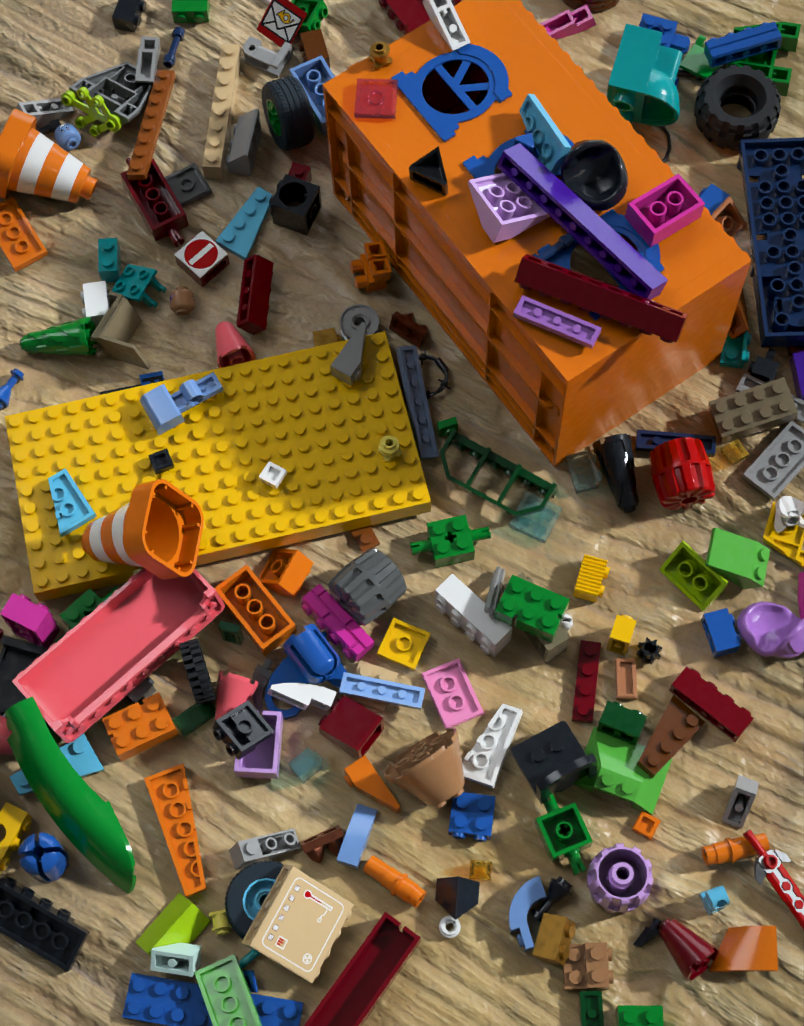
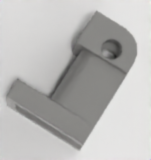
M249 36L243 46L245 62L248 65L272 74L277 78L293 55L292 46L287 42H284L278 53L262 47V41Z

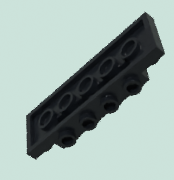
M11 877L1 878L0 932L65 971H70L90 931L74 923L75 919L70 917L71 912L68 910L54 908L51 900L37 898L34 896L35 892L32 889L18 887L16 885L17 881Z

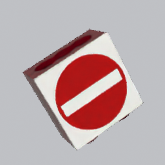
M203 231L194 236L191 241L174 254L177 265L201 287H204L230 264L228 253Z

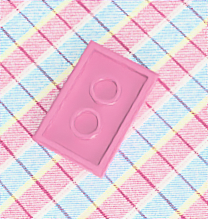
M459 658L421 673L445 730L446 728L458 726L484 715Z

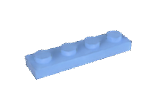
M347 672L343 673L339 694L421 710L425 688Z

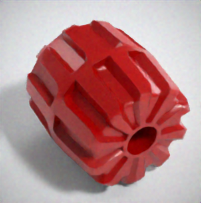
M683 437L669 440L656 446L650 452L649 463L652 481L663 508L669 510H679L681 507L689 509L694 504L702 505L705 503V499L714 497L716 487L713 470L700 439Z

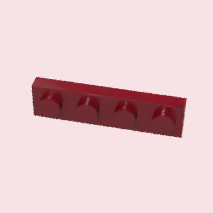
M580 641L571 721L590 724L593 722L601 649L600 642Z

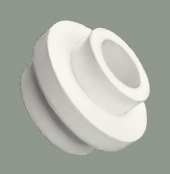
M452 916L444 917L439 923V931L446 938H454L460 932V922ZM452 924L454 929L448 931L446 930V925Z

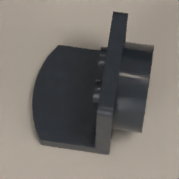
M561 721L511 748V755L540 804L549 801V795L568 789L575 781L586 775L589 779L597 775V760L593 754H585L565 721Z

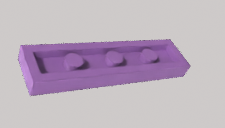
M523 295L513 312V317L590 349H593L601 333V327Z

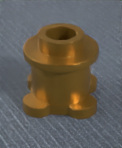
M375 42L370 47L369 60L374 63V68L380 70L383 66L391 65L393 62L392 58L388 55L390 52L389 45L385 42Z

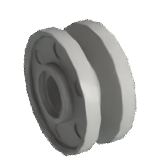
M363 304L348 307L340 318L342 338L344 340L350 339L358 328L357 325H360L362 322L366 324V335L379 333L380 322L377 312L370 306Z

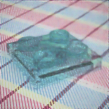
M526 491L516 511L541 505L544 499ZM548 502L543 511L518 518L513 517L509 527L545 544L562 512V507Z

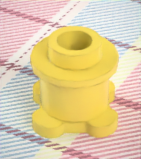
M388 435L380 440L378 452L382 453L384 461L390 462L392 458L401 455L399 441L394 436Z
M225 909L208 913L213 921L214 928H212V932H216L218 936L230 933L229 930L232 929V926L227 919Z

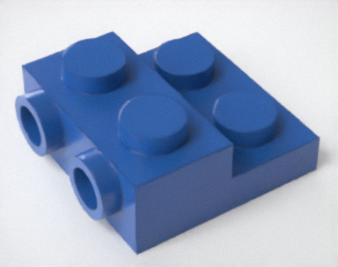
M463 792L460 796L453 797L448 834L452 835L455 839L473 837V840L478 842H486V839L491 840L496 796Z

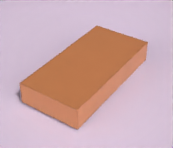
M615 658L616 700H637L636 658Z

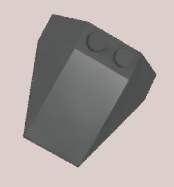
M126 62L81 78L70 86L69 90L74 91L77 95L78 89L86 87L91 98L96 95L102 96L110 113L118 115L123 125L140 113L152 90L153 83L135 82L136 66ZM78 97V101L87 105L85 100Z

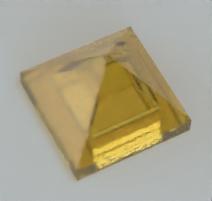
M471 860L469 879L491 880L492 861Z

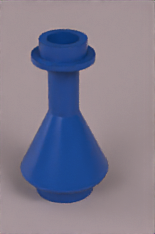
M16 368L10 371L12 376L7 383L0 387V410L3 407H9L11 389L18 380H24V374Z

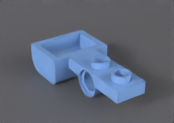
M214 372L197 381L188 380L180 386V390L171 395L166 386L162 384L145 393L140 398V403L158 435L185 422L181 413L224 390Z

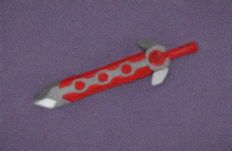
M749 829L743 833V836L759 856L755 860L754 878L759 885H762L765 877L804 931V897L781 864L791 862L786 853L781 851H765L752 830Z

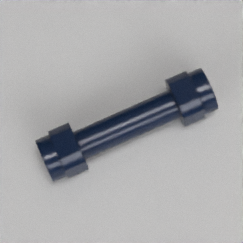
M175 27L173 30V40L169 52L164 56L163 65L167 68H172L175 65V54L179 42L183 40L185 30L181 27Z
M567 233L561 236L558 242L539 255L535 253L532 256L547 260L562 249L566 251L575 244L574 239Z

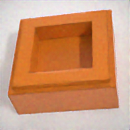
M641 811L632 831L651 840L660 820Z

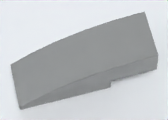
M141 36L135 82L154 83L161 45L159 37Z

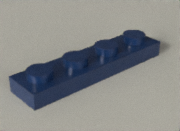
M637 430L635 451L651 452L656 446L669 440L691 437L700 439L707 456L714 457L716 436Z

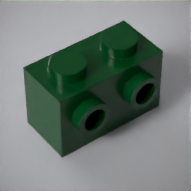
M607 701L597 730L636 746L647 716L638 710L625 708L618 702Z

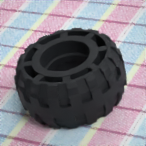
M729 65L726 69L720 68L702 82L694 106L696 125L700 132H704L705 138L709 142H715L717 147L722 149L727 147L731 148V151H739L740 140L768 139L778 122L781 110V97L771 78H766L764 72L759 69L757 71L753 70L751 66L743 65V67ZM727 104H740L746 107L752 115L744 118L734 117L725 113L721 107Z

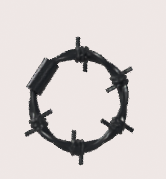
M424 350V353L418 356L419 360H421V365H423V361L433 360L442 373L445 374L444 380L438 379L441 384L435 392H430L429 388H427L426 396L427 399H430V397L442 392L445 388L451 389L448 387L449 368L440 357L435 358L434 356L426 355V350Z

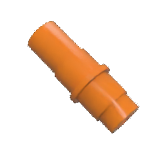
M765 833L754 835L765 851L770 850L769 841ZM745 837L725 838L724 841L702 847L703 860L707 866L727 862L735 863L736 860L757 855Z
M374 855L370 857L363 868V872L378 881L381 886L391 892L393 897L397 896L415 908L420 905L426 895V891L409 879L408 874H402Z

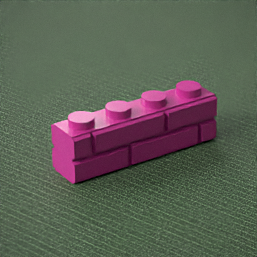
M318 584L302 597L301 608L307 616L312 615L314 617L317 627L328 632L330 641L334 645L339 644L342 647V653L347 659L350 660L352 658L357 662L374 647L373 639L321 584Z

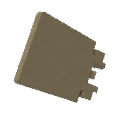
M110 291L108 295L114 303L100 321L90 340L98 342V350L102 351L105 355H112L116 360L149 370L151 366L135 345L128 343L142 322V319L122 294Z

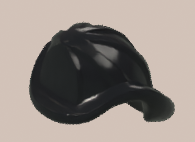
M603 140L576 142L562 163V182L593 211L608 210L623 199L628 187L627 169L621 155L610 143Z

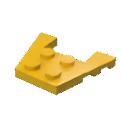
M773 502L762 541L804 568V551L801 550L804 541V528L797 524L794 526L786 525L783 531L777 533L774 527L776 502Z

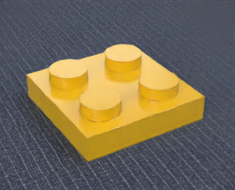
M393 617L378 649L377 656L415 671L431 633Z

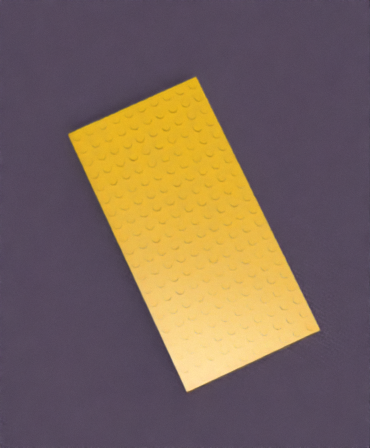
M385 331L366 335L363 372L358 381L355 380L352 386L332 376L330 367L349 341L348 339L5 416L33 591L38 601L42 602L85 592L89 588L94 590L128 582L131 576L136 575L144 568L95 561L83 550L81 544L82 535L91 522L130 503L134 487L144 482L159 479L167 480L199 504L203 513L204 525L196 566L431 512L429 492ZM214 372L224 390L181 413L185 422L158 435L140 403V398L145 393L162 384L166 386L171 395L179 391L180 386L188 380L197 381ZM388 435L398 439L399 449H401V455L392 458L390 462L384 461V456L378 452L380 440ZM167 448L175 468L156 475L148 455ZM269 461L287 471L277 489L259 480V475ZM66 468L97 517L61 538L48 478Z

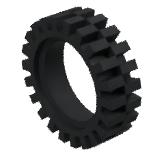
M198 638L179 643L184 666L197 705L216 700Z

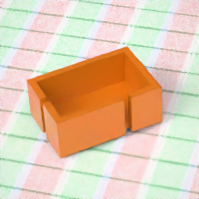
M160 692L143 699L144 704L142 705L137 702L102 718L121 762L179 735Z

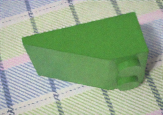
M712 528L705 566L718 572L743 589L763 587L770 549L757 541L719 528Z

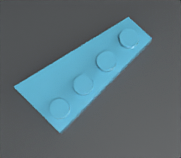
M84 734L75 741L60 747L61 752L81 778L92 773L105 771ZM22 770L9 776L20 796L34 792Z

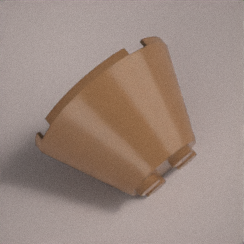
M454 727L446 728L447 732L443 734L437 731L396 757L398 762L393 767L389 764L385 769L384 776L386 779L427 805L434 806L435 809L444 806L446 800L452 796L454 798L460 796L464 792L462 787L465 781L459 736Z

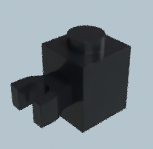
M769 348L765 358L757 356L755 362L751 361L747 372L766 383L773 381L780 364L773 361L776 350Z

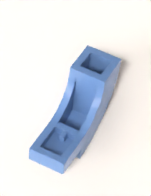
M540 876L529 880L517 891L509 910L508 924L510 933L519 931L516 938L519 947H524L525 952L534 949L527 924V914L532 906L546 899Z

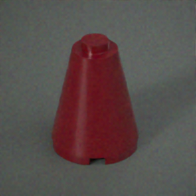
M667 919L660 925L661 930L659 934L686 981H689V979L692 981L709 968L708 963L710 959L715 961L719 956L720 951L676 919Z

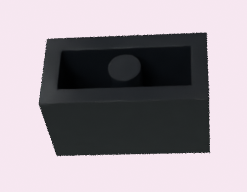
M118 0L112 15L114 28L135 33L137 26H140L142 12L146 10V1Z

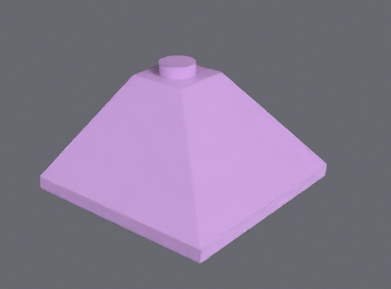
M504 173L468 181L482 228L493 243L511 239L550 217Z

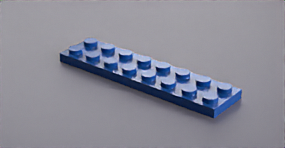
M137 973L131 974L122 1018L165 1026H213L198 984ZM250 993L262 1026H300L303 1002Z

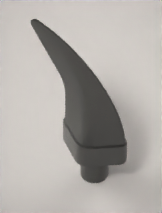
M266 657L263 665L257 664L251 683L259 682L252 696L254 705L259 713L262 712L263 689L273 674L269 670L273 660Z

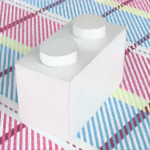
M106 281L83 284V291L80 292L81 301L85 303V308H82L83 317H90V321H93L95 325H99L110 308L109 291Z

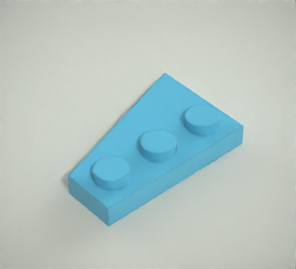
M66 468L48 478L61 538L97 517Z

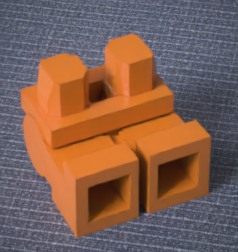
M383 241L364 243L363 249L365 253L360 254L359 259L350 262L351 273H361V276H355L354 284L356 289L365 288L367 293L372 290L376 291L387 286L386 280H390L392 271L388 258H386L387 254Z

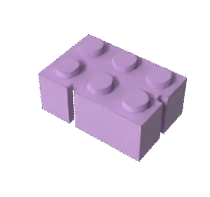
M262 712L263 718L274 730V733L243 758L238 760L235 756L234 772L236 777L279 778L283 729L282 712Z

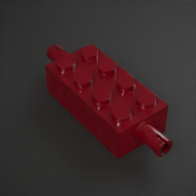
M130 157L126 159V164H128V166L131 161ZM154 158L151 161L146 180H128L127 171L121 173L123 185L155 242L169 236L174 247H179L177 242L182 245L185 240L182 238L179 230L189 226L187 216Z

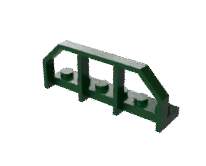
M454 428L440 450L448 481L515 518L543 511L550 498H554L558 492L557 484H551L527 471L522 465H516L492 452L491 448L479 445L459 434ZM451 443L458 450L463 451L465 449L470 452V456L480 460L466 484L450 476L445 453ZM486 461L488 466L493 469L500 468L504 470L506 476L510 477L497 501L471 487ZM516 478L522 480L521 483L528 488L532 486L537 488L538 492L545 496L541 505L520 511H514L503 505L502 502Z

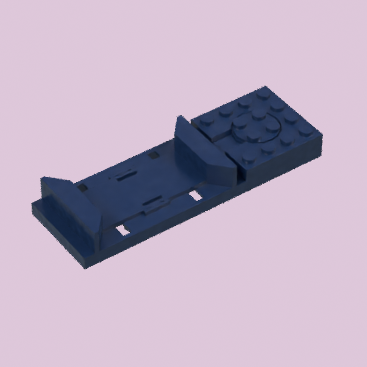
M804 137L740 140V155L737 169L742 172L753 257L750 277H754L753 286L761 348L804 346V179H802V175H804ZM749 177L757 179L758 182H749ZM756 235H765V240H757Z

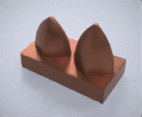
M396 311L392 315L389 329L420 348L424 344L428 333L427 325H418L413 322V313L400 314Z
M336 825L301 841L300 845L304 853L312 861L321 863L324 856L323 845H326L328 850L338 857L344 840V834L340 826Z

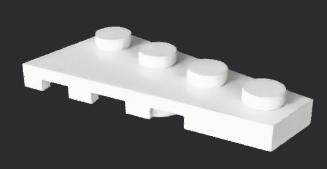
M506 704L500 706L488 723L484 733L479 736L476 741L477 743L467 753L462 762L464 779L494 789L523 714L521 709Z

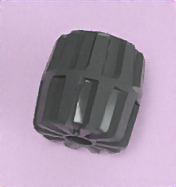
M375 548L367 550L349 562L328 584L331 596L336 599L359 626H365L378 618L407 590L405 579L398 567L388 556Z

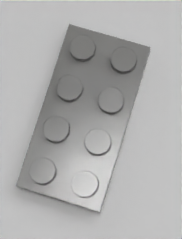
M791 421L745 471L742 478L774 501L804 468V429Z

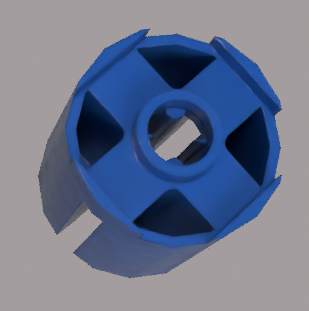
M309 624L304 626L305 631L296 637L294 634L291 635L283 647L285 648L284 652L304 679L310 684H318L334 675L340 666V657L316 625Z
M40 832L39 837L35 833L29 835L19 847L20 866L31 877L42 883H51L59 880V877L64 874L69 866L67 850L54 836L46 832Z

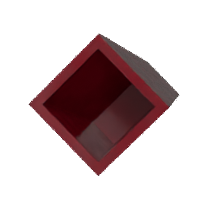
M343 695L340 700L337 699L333 703L330 714L328 716L324 715L318 724L320 726L319 732L358 760L368 752L383 732L384 720L378 714Z

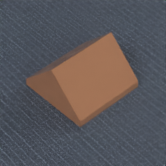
M727 197L711 214L715 221L721 223L724 231L734 239L748 226L731 197Z

